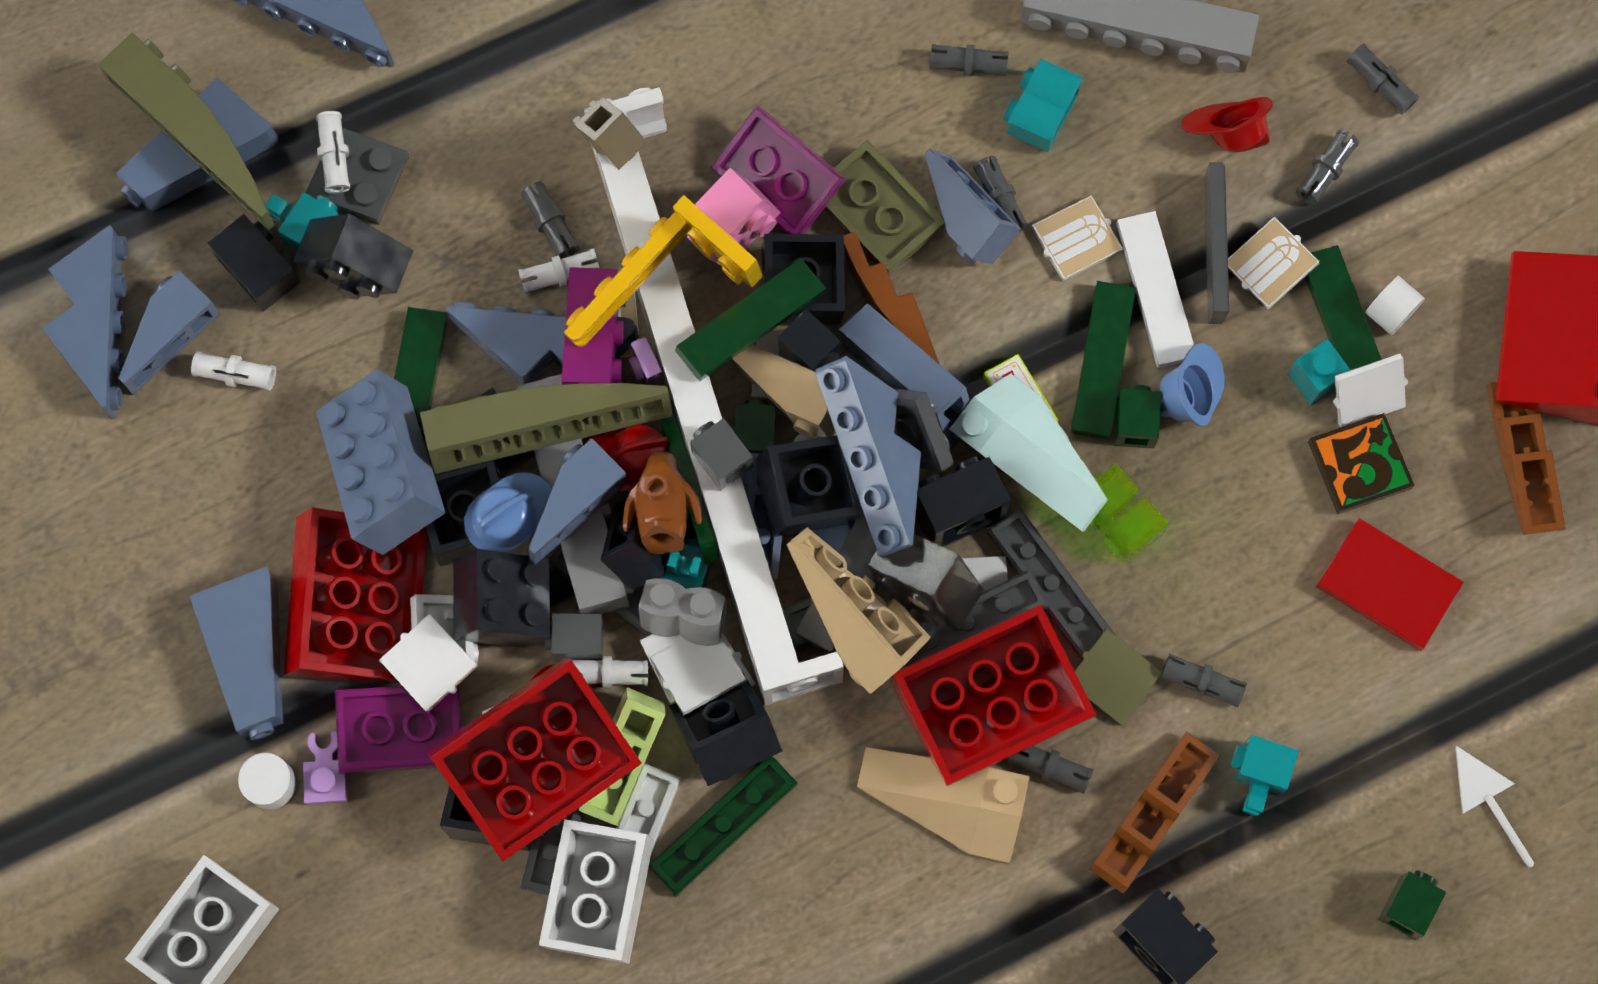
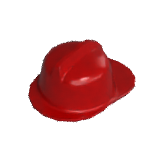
M1257 97L1241 102L1205 106L1186 115L1181 121V127L1187 133L1195 135L1210 134L1216 144L1226 151L1243 152L1267 145L1270 141L1266 114L1273 107L1272 100L1267 97Z
M632 425L591 438L626 472L625 486L617 493L630 491L636 486L650 455L657 452H670L667 448L669 444L667 437H662L654 428L647 425Z

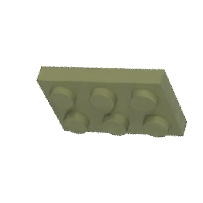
M868 140L834 167L847 180L824 210L847 234L856 232L863 251L876 264L884 262L889 275L946 227L944 218Z

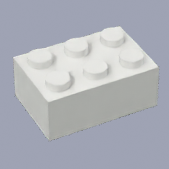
M564 819L539 946L550 950L629 964L654 840L644 833Z
M203 855L125 960L157 984H224L279 911V908L218 863Z

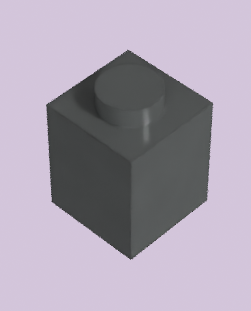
M724 418L716 424L713 421L707 422L694 432V439L690 441L691 452L720 491L754 468L753 456Z
M552 614L550 638L544 640L545 650H551L555 662H559L565 657L571 660H603L604 619L602 614Z

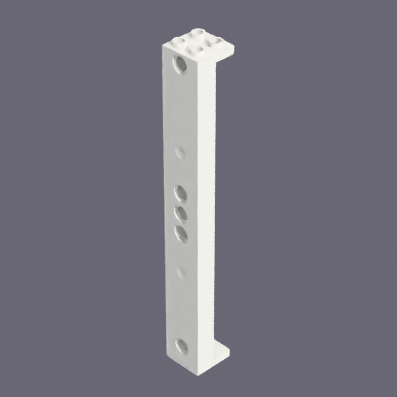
M660 87L652 90L650 88H640L624 98L617 100L606 99L626 115L644 138L667 131L663 111L664 101ZM585 108L584 113L586 114L591 108ZM593 148L626 256L636 246L641 249L651 238L649 232L659 220L656 206L639 152L618 170ZM669 254L636 292L659 367L662 371L663 380L669 392L670 403L675 411L715 536L720 556L718 559L763 706L842 682L843 667L837 652L797 663L740 478L720 491L691 452L690 441L694 439V432L707 422L713 421L716 424L722 419L709 377L707 376L699 382L675 352L676 346L695 332L675 267Z

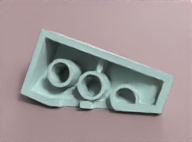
M1009 374L973 397L950 430L984 457L990 456L993 464L1084 532L1108 499L1084 461L1080 459L1071 445L1063 428L1055 420L1045 400L1014 375Z

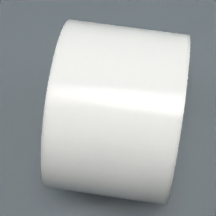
M1397 276L1378 295L1365 313L1392 336L1419 308L1425 298L1404 279Z
M260 753L249 758L241 767L238 776V784L242 794L257 807L267 810L278 809L287 804L292 799L297 785L293 769L280 757L271 753Z

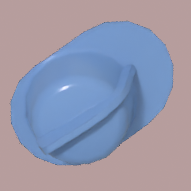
M1205 343L1193 345L1186 354L1182 364L1163 377L1160 384L1162 398L1160 404L1161 417H1172V419L1178 422L1192 421L1200 427L1208 425L1221 399L1225 381L1222 362L1217 352L1210 345Z
M515 473L494 484L477 496L468 506L464 517V526L470 542L478 549L505 553L519 547L534 536L552 491L551 486L541 477L531 473Z

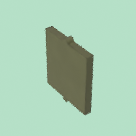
M1108 629L1103 630L1089 651L1081 653L1082 660L1074 669L1089 701L1121 726L1125 724L1139 703L1146 702L1147 698L1145 695L1162 674V671Z

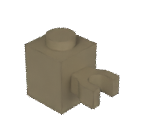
M602 97L598 102L593 100L588 104L591 109L582 118L577 115L572 121L596 152L620 170L647 141L621 110Z

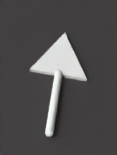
M1455 746L1462 814L1486 801L1526 866L1529 868L1533 867L1534 861L1493 798V796L1515 783L1458 746Z

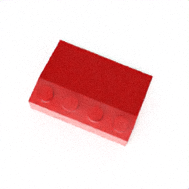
M1523 251L1511 253L1495 402L1598 425V256Z
M311 507L296 517L284 676L324 681L400 683L379 660L401 640L400 636L402 633L408 634L412 630L410 598L415 594L423 595L427 541L426 526L382 555L351 539L344 512Z
M1041 605L901 669L891 679V684L911 725L946 787L1096 717V713Z
M566 657L427 753L502 862L642 764L573 661Z

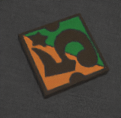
M1384 413L1312 437L1308 441L1337 514L1411 490L1415 486Z

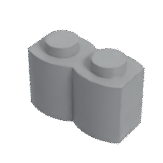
M649 579L645 582L639 603L640 626L644 630L658 636L672 637L681 635L685 640L694 644L704 646L717 645L720 643L726 621V598L720 593L707 588L685 589L680 584L671 580Z

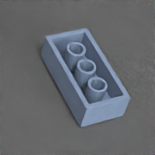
M376 369L316 411L351 539L384 555L445 514L407 386Z

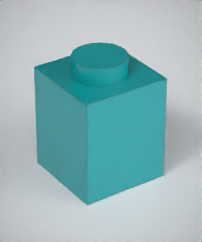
M1327 339L1296 359L1287 375L1311 406L1336 390L1335 376L1351 371V369Z

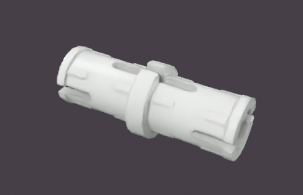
M325 111L316 116L320 138V147L317 148L318 159L322 160L325 192L331 194L344 193L350 189L346 164L349 148L344 144L341 123L342 115L337 111Z
M593 248L560 259L559 255L551 257V262L526 269H518L521 281L538 277L536 280L522 283L525 294H528L531 291L558 283L560 287L566 286L567 281H569L570 267H600L598 262L585 266L581 265L582 263L596 260L597 257Z
M197 351L192 360L191 374L194 377L199 376L225 381V384L231 387L242 384L271 391L276 378V367L274 365L269 366L242 361V357L237 355H231L230 358Z
M604 656L603 660H572L588 684H603L604 689H611L612 685L648 686L649 660H612V656Z

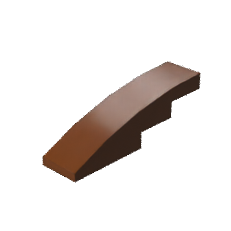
M853 232L844 235V259L856 286L866 302L940 365L913 292L897 297L885 263L882 262L869 267L857 233Z
M1490 382L1486 387L1505 475L1523 535L1565 530L1552 450H1547L1541 413L1536 414L1532 410L1495 402L1497 382Z
M1186 731L1089 870L1124 894L1220 755Z

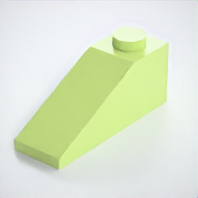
M626 687L613 717V722L642 764L579 808L580 812L615 826L618 825L666 715L664 702Z

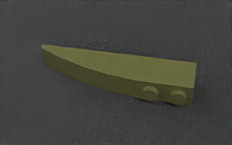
M131 33L98 63L106 79L266 229L270 230L275 225L254 179L228 134L211 110L188 85L191 82L190 78L178 65L173 64L169 67L161 59L164 55L152 41L147 39L142 42Z
M578 383L540 386L489 396H478L472 400L448 406H437L431 410L420 412L429 455L435 474L671 417L672 410L667 386L629 383Z

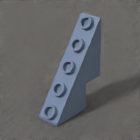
M234 0L244 6H248L251 3L260 7L263 13L276 21H282L284 18L295 23V26L300 31L309 36L315 37L319 34L328 38L333 46L342 51L349 52L352 49L361 53L368 62L377 67H384V65L394 66L390 51L363 0Z
M109 225L48 269L75 305L42 329L102 408L113 419L116 417V410H121L122 392L120 386H117V372L122 371L124 358L122 349L118 348L119 334H124L125 317L123 311H120V297H125L126 278L124 273H121L122 260L127 259L128 244L126 237L118 236Z
M463 302L454 303L453 307L449 306L446 309L450 321L521 385L534 382L553 361L562 368L566 317L555 316V313L547 310H534L532 314L516 313L515 309L506 306H495L492 310L477 309L473 304ZM618 317V321H624L623 345H616L615 359H620L631 347V343L639 339L637 326L629 318Z
M847 356L817 368L815 374L878 555L883 557L912 546L921 451L894 434L898 392Z

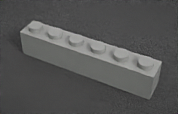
M1024 0L1020 23L1028 24L1030 28L1038 31L1056 30L1065 32L1067 36L1074 39L1092 38L1101 40L1111 47L1120 48L1128 46L1140 49L1147 55H1169L1178 57L1180 61L1187 64L1205 63L1214 65L1221 71L1233 73L1237 71L1245 72L1260 15L1194 0Z
M562 374L520 385L516 389L562 385ZM589 437L534 450L541 477L551 488H553L560 468L564 464V456L575 445L581 444L584 446ZM608 501L560 543L581 614H605L621 607H630L626 594L634 592L600 560L608 533L605 519L612 517Z

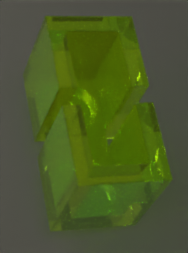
M1115 463L1096 479L1108 501L1088 526L1091 528L1096 526L1099 530L1101 529L1105 533L1103 541L1109 551L1117 558L1123 556L1129 563L1162 536L1170 523L1146 496L1114 523L1112 522L1113 518L1136 500L1134 496L1140 491Z

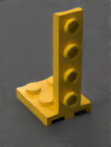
M683 195L673 206L675 212L668 219L665 216L662 217L651 228L649 232L651 238L641 249L638 246L634 247L624 257L621 263L623 268L613 279L609 276L598 285L594 291L596 298L586 308L581 306L572 313L566 322L568 328L564 333L576 346H585L687 235L693 240L691 243L708 259L714 254L718 258L717 261L723 266L721 270L737 285L744 281L752 288L761 279L762 273L757 259Z

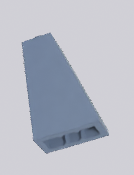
M218 77L198 95L228 134L244 162L268 150L279 141L273 127ZM162 131L116 173L124 185L120 190L122 194L136 207L143 203L151 212L213 180L209 174Z
M868 303L859 312L852 313L839 329L845 348L857 360L860 358L891 388L927 392L928 397L935 405V415L942 433L949 441L950 450L961 440L950 428L970 403L966 387Z
M264 567L190 595L235 729L244 738L250 736L251 740L266 737L274 732L273 727L283 724L277 581L269 568Z

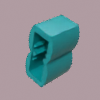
M1043 59L1039 61L1035 69L1029 67L1020 85V88L1025 91L1019 100L1014 98L1011 100L1003 119L1008 121L1006 134L1049 152L1080 93L1083 77Z

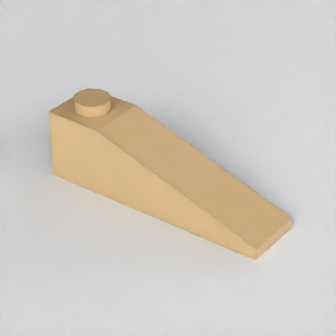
M754 345L749 346L730 360L794 423L793 428L797 432L811 439H814L816 435L820 437L837 435L814 371Z
M808 527L787 544L842 663L849 670L851 678L858 685L863 686L869 694L900 670L931 638L911 614L894 598L887 603L872 590L875 583L866 575L860 578L848 571L845 558Z
M866 747L857 788L894 811L902 813L922 825L923 828L931 833L937 834L954 844L968 855L1010 864L1030 776L988 767L946 787L930 757Z

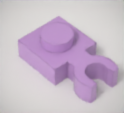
M646 337L632 342L633 357L629 358L628 362L636 380L643 379L645 385L663 386L662 371Z
M331 732V744L324 749L318 747V736L315 733H310L308 736V747L315 755V761L303 762L304 803L306 805L348 803L347 773L339 774L338 760H335V755L338 753L337 732Z

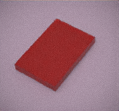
M1358 518L1316 587L1409 645L1422 651L1464 582Z

